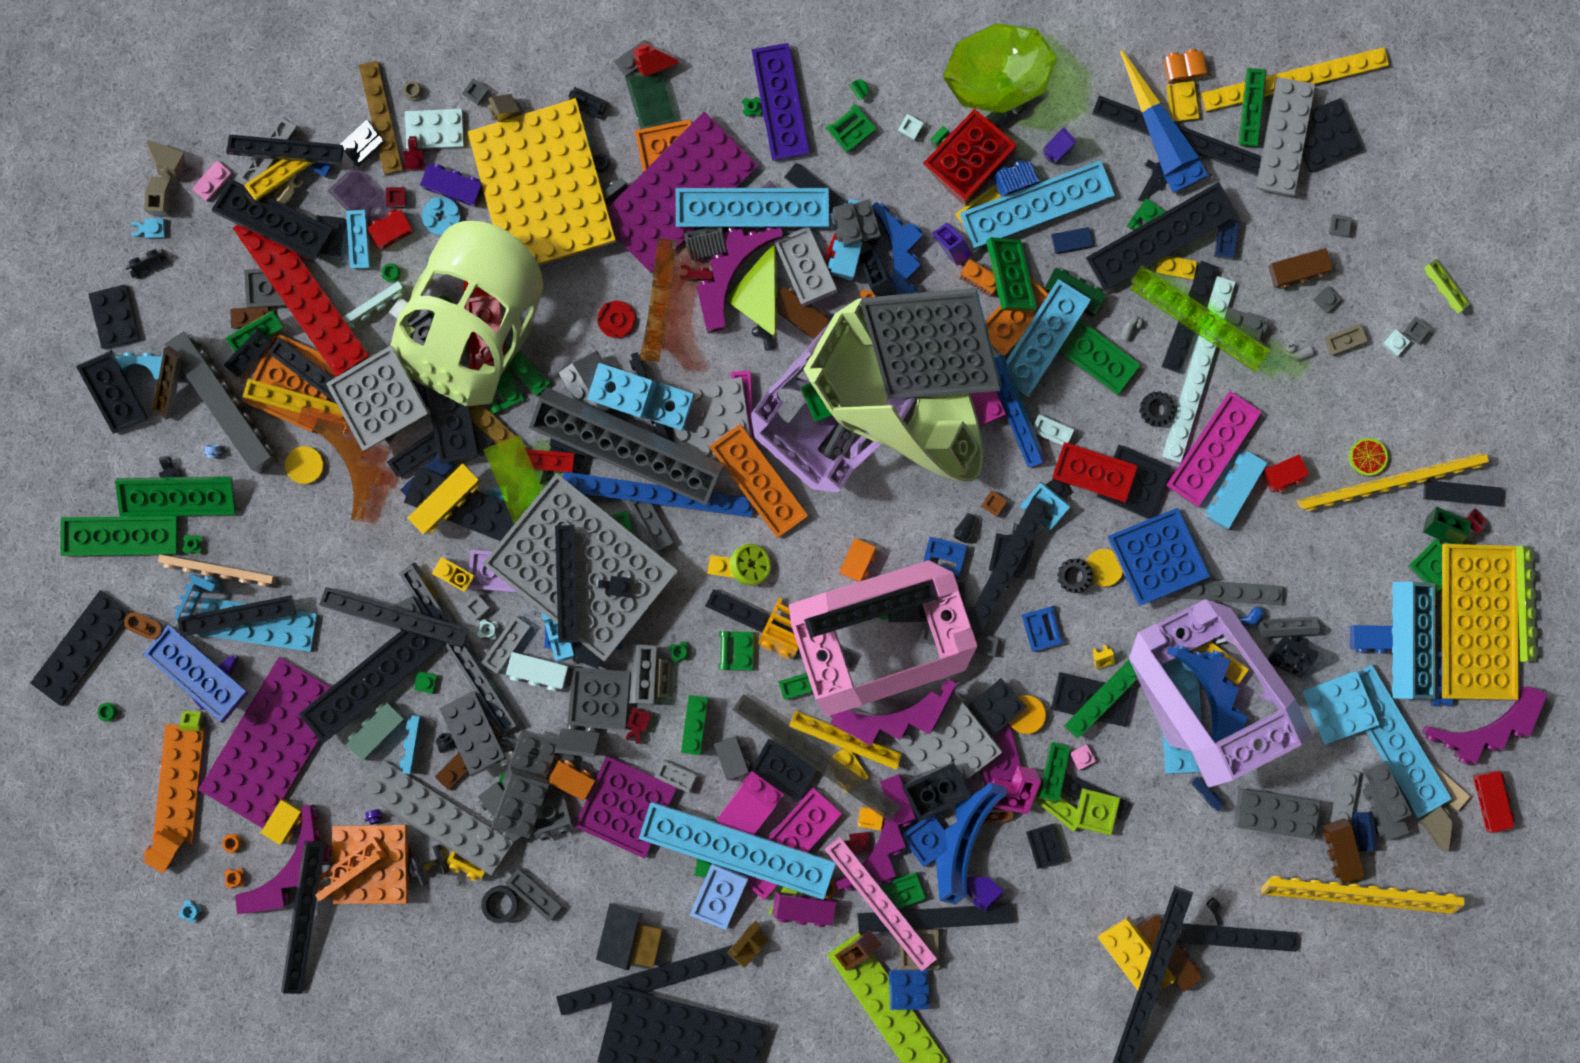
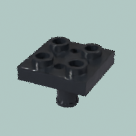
M1283 636L1268 655L1267 660L1270 664L1302 678L1317 659L1319 652L1303 645L1304 640L1302 637L1297 642L1299 636H1293L1291 639Z

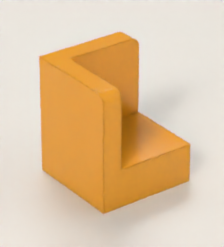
M861 807L857 826L881 831L884 811Z

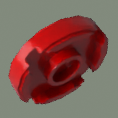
M619 300L611 301L600 308L597 315L598 326L601 332L608 337L614 339L623 338L633 330L635 314L627 303Z

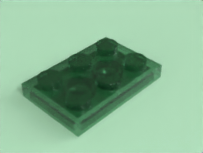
M662 70L645 77L640 72L625 76L640 129L677 121Z

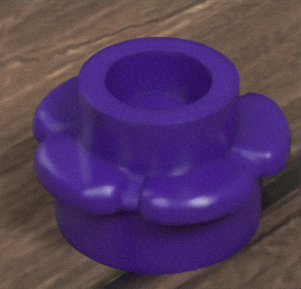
M380 809L370 810L365 813L366 818L364 820L369 822L370 825L381 822L380 819L383 818V814H381Z

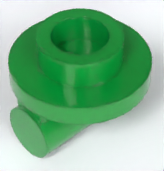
M857 79L849 84L859 101L869 94V86L864 80Z

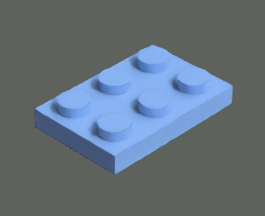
M712 863L690 912V916L726 930L748 877Z

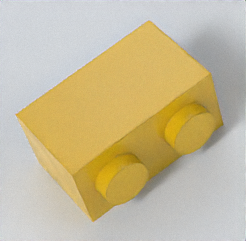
M286 799L280 800L262 829L261 834L279 845H283L285 842L288 843L294 835L292 830L295 825L298 827L302 822V809Z

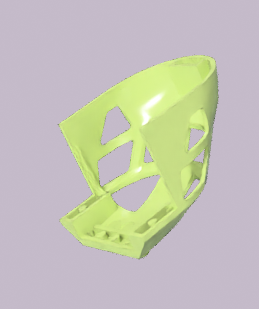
M463 221L446 229L433 249L426 269L418 278L410 301L402 309L393 333L391 346H394L410 378L464 406L491 404L494 400L501 374L530 335L543 291L542 274L535 258L515 236L500 227L486 222ZM435 274H448L468 281L469 285L457 305L440 298L423 296L432 285ZM479 287L486 291L506 308L498 333H495L483 320L464 308L474 288ZM530 308V311L521 327L520 315L522 312ZM427 309L435 314L425 344L422 346L413 340L415 328L411 327L407 321L415 310ZM512 326V346L503 357L502 345ZM471 332L481 336L488 345L494 359V366L484 363L481 369L477 371L460 364Z

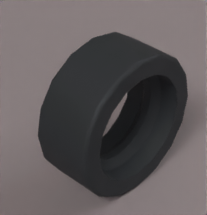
M499 885L492 887L482 898L481 908L484 916L493 923L501 924L508 922L516 915L519 909L518 895L508 886ZM504 893L511 899V909L506 915L497 916L491 912L489 900L494 894Z

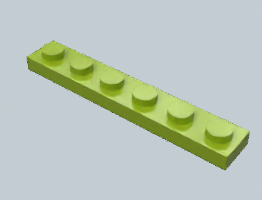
M1516 546L1520 662L1536 661L1538 655L1535 643L1537 629L1535 627L1536 609L1534 608L1536 593L1533 588L1535 572L1532 563L1534 552L1532 546Z

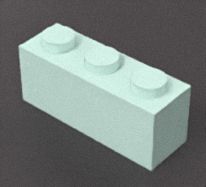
M511 652L506 675H510V680L521 682V679L529 680L528 684L540 687V683L548 685L547 689L558 692L559 688L564 689L569 666Z

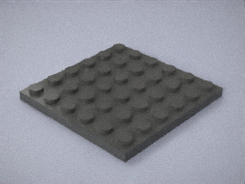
M977 288L862 298L861 306L888 399L1001 390V382Z

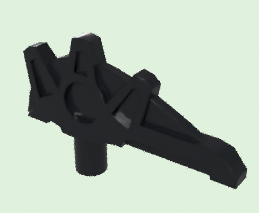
M1149 159L1146 161L1144 166L1151 169L1152 174L1138 201L1145 200L1148 195L1157 189L1160 191L1164 189L1163 184L1166 183L1159 162L1154 163Z

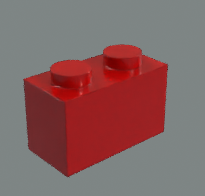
M401 209L390 211L387 217L382 220L376 219L370 223L371 226L367 227L381 251L414 233Z
M1300 454L1262 471L1270 492L1276 490L1277 493L1288 489L1287 484L1293 482L1294 485L1304 482V477L1309 475Z

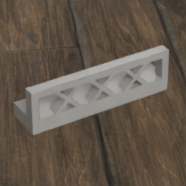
M280 116L266 138L294 140L300 129L292 122H288ZM284 123L287 127L279 136L278 128ZM252 157L238 177V180L246 184L276 164L280 159L265 158L258 167L256 161L258 157ZM256 171L249 181L244 179L248 172Z

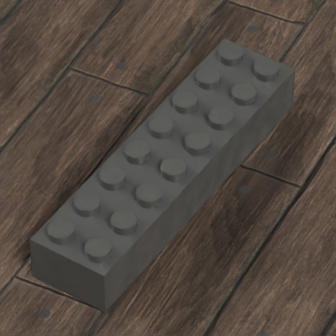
M183 331L165 343L166 347H172L183 356L182 371L249 468L260 474L279 461L276 458V455H278L277 451L272 445L269 446L265 442L267 439L266 435L261 429L258 430L254 426L256 424L254 418L243 410L246 408L245 405L233 395L235 391L232 386L222 379L224 377L223 373L218 367L216 368L212 365V357L208 352H204L200 348L203 346L201 341L196 336L194 337L192 333L188 334Z

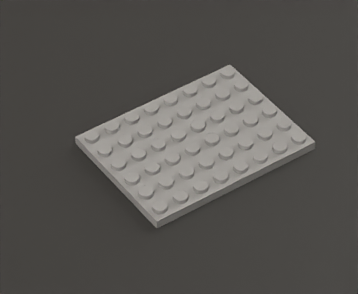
M556 473L482 564L558 624L555 525H574L578 641L605 662L678 570ZM611 576L631 578L628 598L608 595L609 589L595 588L596 580L610 581Z

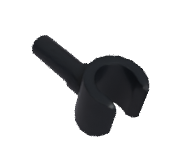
M1212 897L1207 901L1206 905L1213 913L1218 926H1220L1222 921L1216 909L1221 905Z

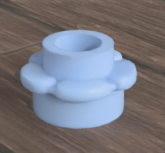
M217 444L205 445L203 453L207 454L208 458H217L222 453L220 445Z

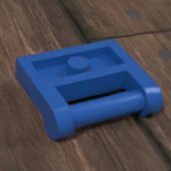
M929 537L923 562L933 557L956 563L955 569L946 566L942 567L952 571L955 579H959L967 546Z
M1055 606L1021 615L1031 652L1065 643L1064 638L1061 637L1055 617ZM1043 614H1047L1054 640L1049 641L1042 618Z

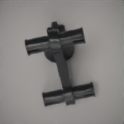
M440 844L432 847L436 855L435 859L421 863L419 856L411 858L412 861L408 865L409 876L418 877L420 887L428 884L425 872L439 863L441 874L450 872L446 863L447 857L443 855Z

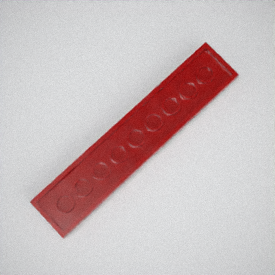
M239 225L232 228L336 377L369 358L365 349L296 253Z

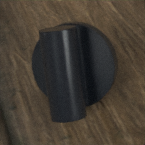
M442 733L436 739V745L440 753L457 748L451 733Z

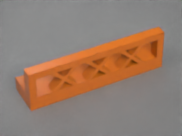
M376 837L370 839L321 874L320 881L324 878H330L331 884L324 888L321 882H319V893L315 895L319 902L329 899L388 857ZM373 844L377 852L368 856V847ZM353 857H362L361 863L355 867L351 866ZM339 867L347 868L343 876L340 878L336 877Z

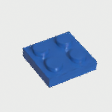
M934 815L919 821L901 834L903 840L923 867L947 851L945 830Z
M889 970L890 1010L930 1009L928 970Z

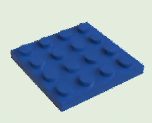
M1178 508L1107 537L1139 607L1210 577Z

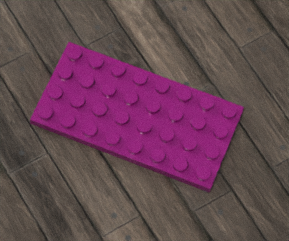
M704 111L607 208L615 238L652 273L685 240L684 233L692 232L697 228L676 227V188H737L758 165Z
M278 657L198 790L263 829L280 800L285 798L319 741V738L300 717L299 713L331 687L282 657Z

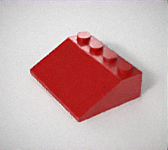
M974 108L923 162V165L957 200L966 206L994 177L997 170L1002 168L1017 152V144Z

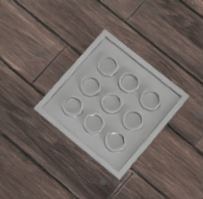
M394 346L387 347L326 383L362 451L370 449L430 414Z
M742 377L678 388L693 393L695 396L684 430L673 428L675 443L717 460L718 458L709 445L736 425L741 423L751 437ZM669 401L670 412L675 409L673 401Z
M956 691L952 694L936 727L930 735L910 724L903 739L895 738L922 773L955 762L964 781L1003 752Z

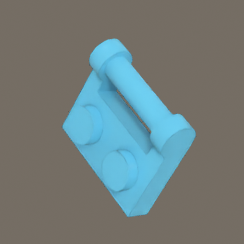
M1041 481L1020 505V508L1026 510L1033 496L1048 503L1050 507L1047 513L1053 518L1049 520L1044 516L1041 523L1045 525L1046 530L1050 531L1071 505Z

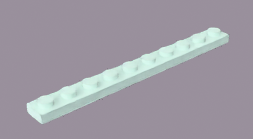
M1218 276L1215 279L1162 458L1177 463L1182 461L1235 285L1234 281Z

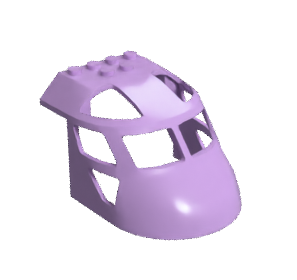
M827 325L766 392L751 413L755 438L802 479L805 484L813 490L839 492L852 471L881 444L873 441L861 452V445L866 440V437L856 434L850 445V459L840 454L833 461L818 451V447L836 425H839L833 416L814 423L806 402L803 403L789 423L777 412L784 403L778 396L780 389H792L801 392L800 386L810 383L799 378L798 375L804 371V367L827 329ZM916 397L889 399L887 405L893 406L903 420Z

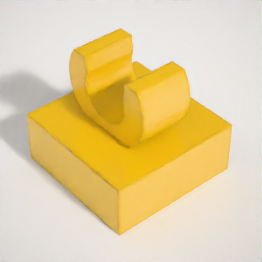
M1103 645V651L1099 653L1096 648H1093L1096 670L1115 664L1111 648L1108 649L1106 645Z

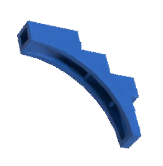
M876 201L872 205L874 215L886 231L892 248L893 272L891 281L898 295L917 293V288L910 282L907 284L906 281L920 268L918 263L920 260L913 253L909 254L908 252L922 239V230L916 224L912 225L910 222L903 227V222L897 216L892 217L888 213L889 209L883 203L879 204Z
M1178 645L1177 648L1169 647L1167 654L1189 667L1200 680L1207 694L1212 716L1211 738L1214 743L1242 730L1248 716L1241 714L1242 710L1233 707L1239 688L1232 686V681L1224 679L1230 662L1229 659L1224 658V653L1213 650V653L1205 652L1202 654L1194 651V654L1188 652L1189 648Z
M989 783L974 795L970 793L972 797L955 804L957 822L945 829L947 851L936 858L940 901L957 904L967 897V870L975 838L989 812L998 801L1007 795V788L997 783Z

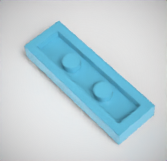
M367 210L346 211L350 268L371 267Z
M412 715L411 719L407 721L406 729L409 730L408 738H405L403 745L406 753L405 757L401 758L400 768L403 769L402 773L413 774L422 716Z

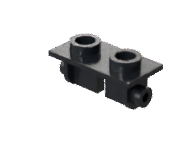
M576 87L568 95L570 97L569 100L577 99L581 111L600 120L609 102Z
M155 248L145 253L147 256L141 259L135 257L128 261L129 264L126 270L131 268L132 271L129 272L131 277L138 279L149 273L146 266L150 265L152 271L165 266V263L168 261L165 256L161 257L160 255L163 250L157 251Z

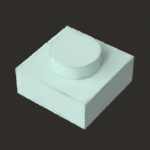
M907 114L898 132L914 141L923 126V122Z
M1395 329L1382 345L1397 357L1410 341Z

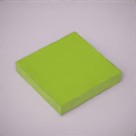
M1082 788L1073 826L1112 836L1120 798Z

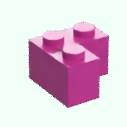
M1017 766L1011 782L993 779L992 783H997L1007 788V795L998 801L994 808L1028 814L1041 782L1036 770Z

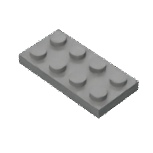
M809 227L774 241L802 307L837 293L835 284Z

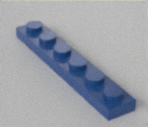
M1003 354L994 357L1001 382V390L996 392L1027 467L1046 461V458Z

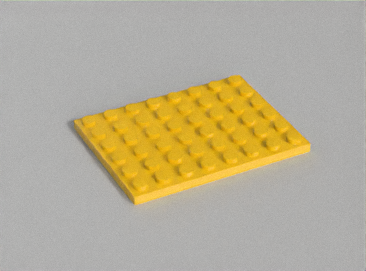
M576 98L467 131L492 224L504 229L521 241L531 252L538 266L616 242Z

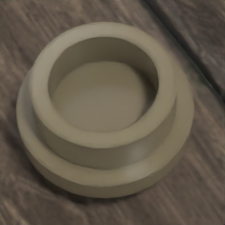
M410 81L405 84L403 93L407 99L417 100L422 95V87L418 82Z

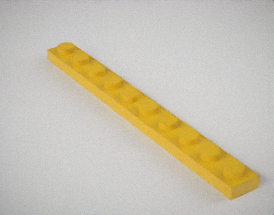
M1382 47L1266 76L1263 98L1273 96L1277 77L1317 85L1388 67L1389 63L1385 48ZM1245 82L1202 92L1201 98L1205 112L1241 104L1243 102Z
M1479 453L1298 499L1297 502L1300 508L1310 511L1317 509V505L1324 504V506L1334 505L1337 500L1342 499L1344 502L1353 500V496L1361 495V497L1372 495V491L1379 490V492L1391 490L1390 487L1396 485L1398 487H1405L1409 485V482L1415 480L1416 483L1427 481V477L1434 476V478L1446 476V473L1451 471L1453 473H1460L1465 471L1464 468L1470 466L1472 469L1483 466L1482 463L1489 462L1487 454Z

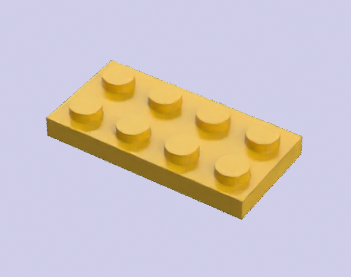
M1128 916L1100 933L1097 938L1138 991L1153 948ZM1168 967L1159 991L1176 980Z

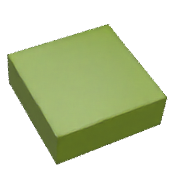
M183 711L179 725L180 730L200 731L203 712Z

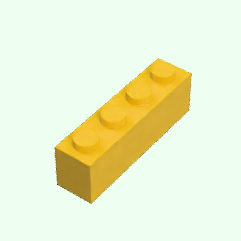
M462 463L407 518L423 535H432L439 528L437 525L442 520L446 521L453 514L451 511L456 506L459 508L466 502L465 497L469 493L474 494L480 488L479 484L482 481Z

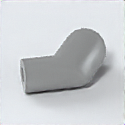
M1133 316L1125 323L1119 338L1129 341L1133 328H1141L1143 320L1137 318L1138 316Z
M1293 343L1287 344L1284 350L1288 357L1296 361L1313 355L1311 347L1300 350Z

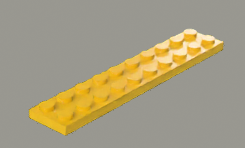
M1280 876L1269 878L1261 889V895L1446 914H1454L1464 906V898L1458 897L1456 894H1446V896L1438 895L1437 892L1422 894L1417 890L1402 892L1398 888L1382 890L1378 886H1369L1368 888H1363L1359 884L1343 886L1339 882L1323 884L1320 880L1304 882L1300 878L1284 880Z

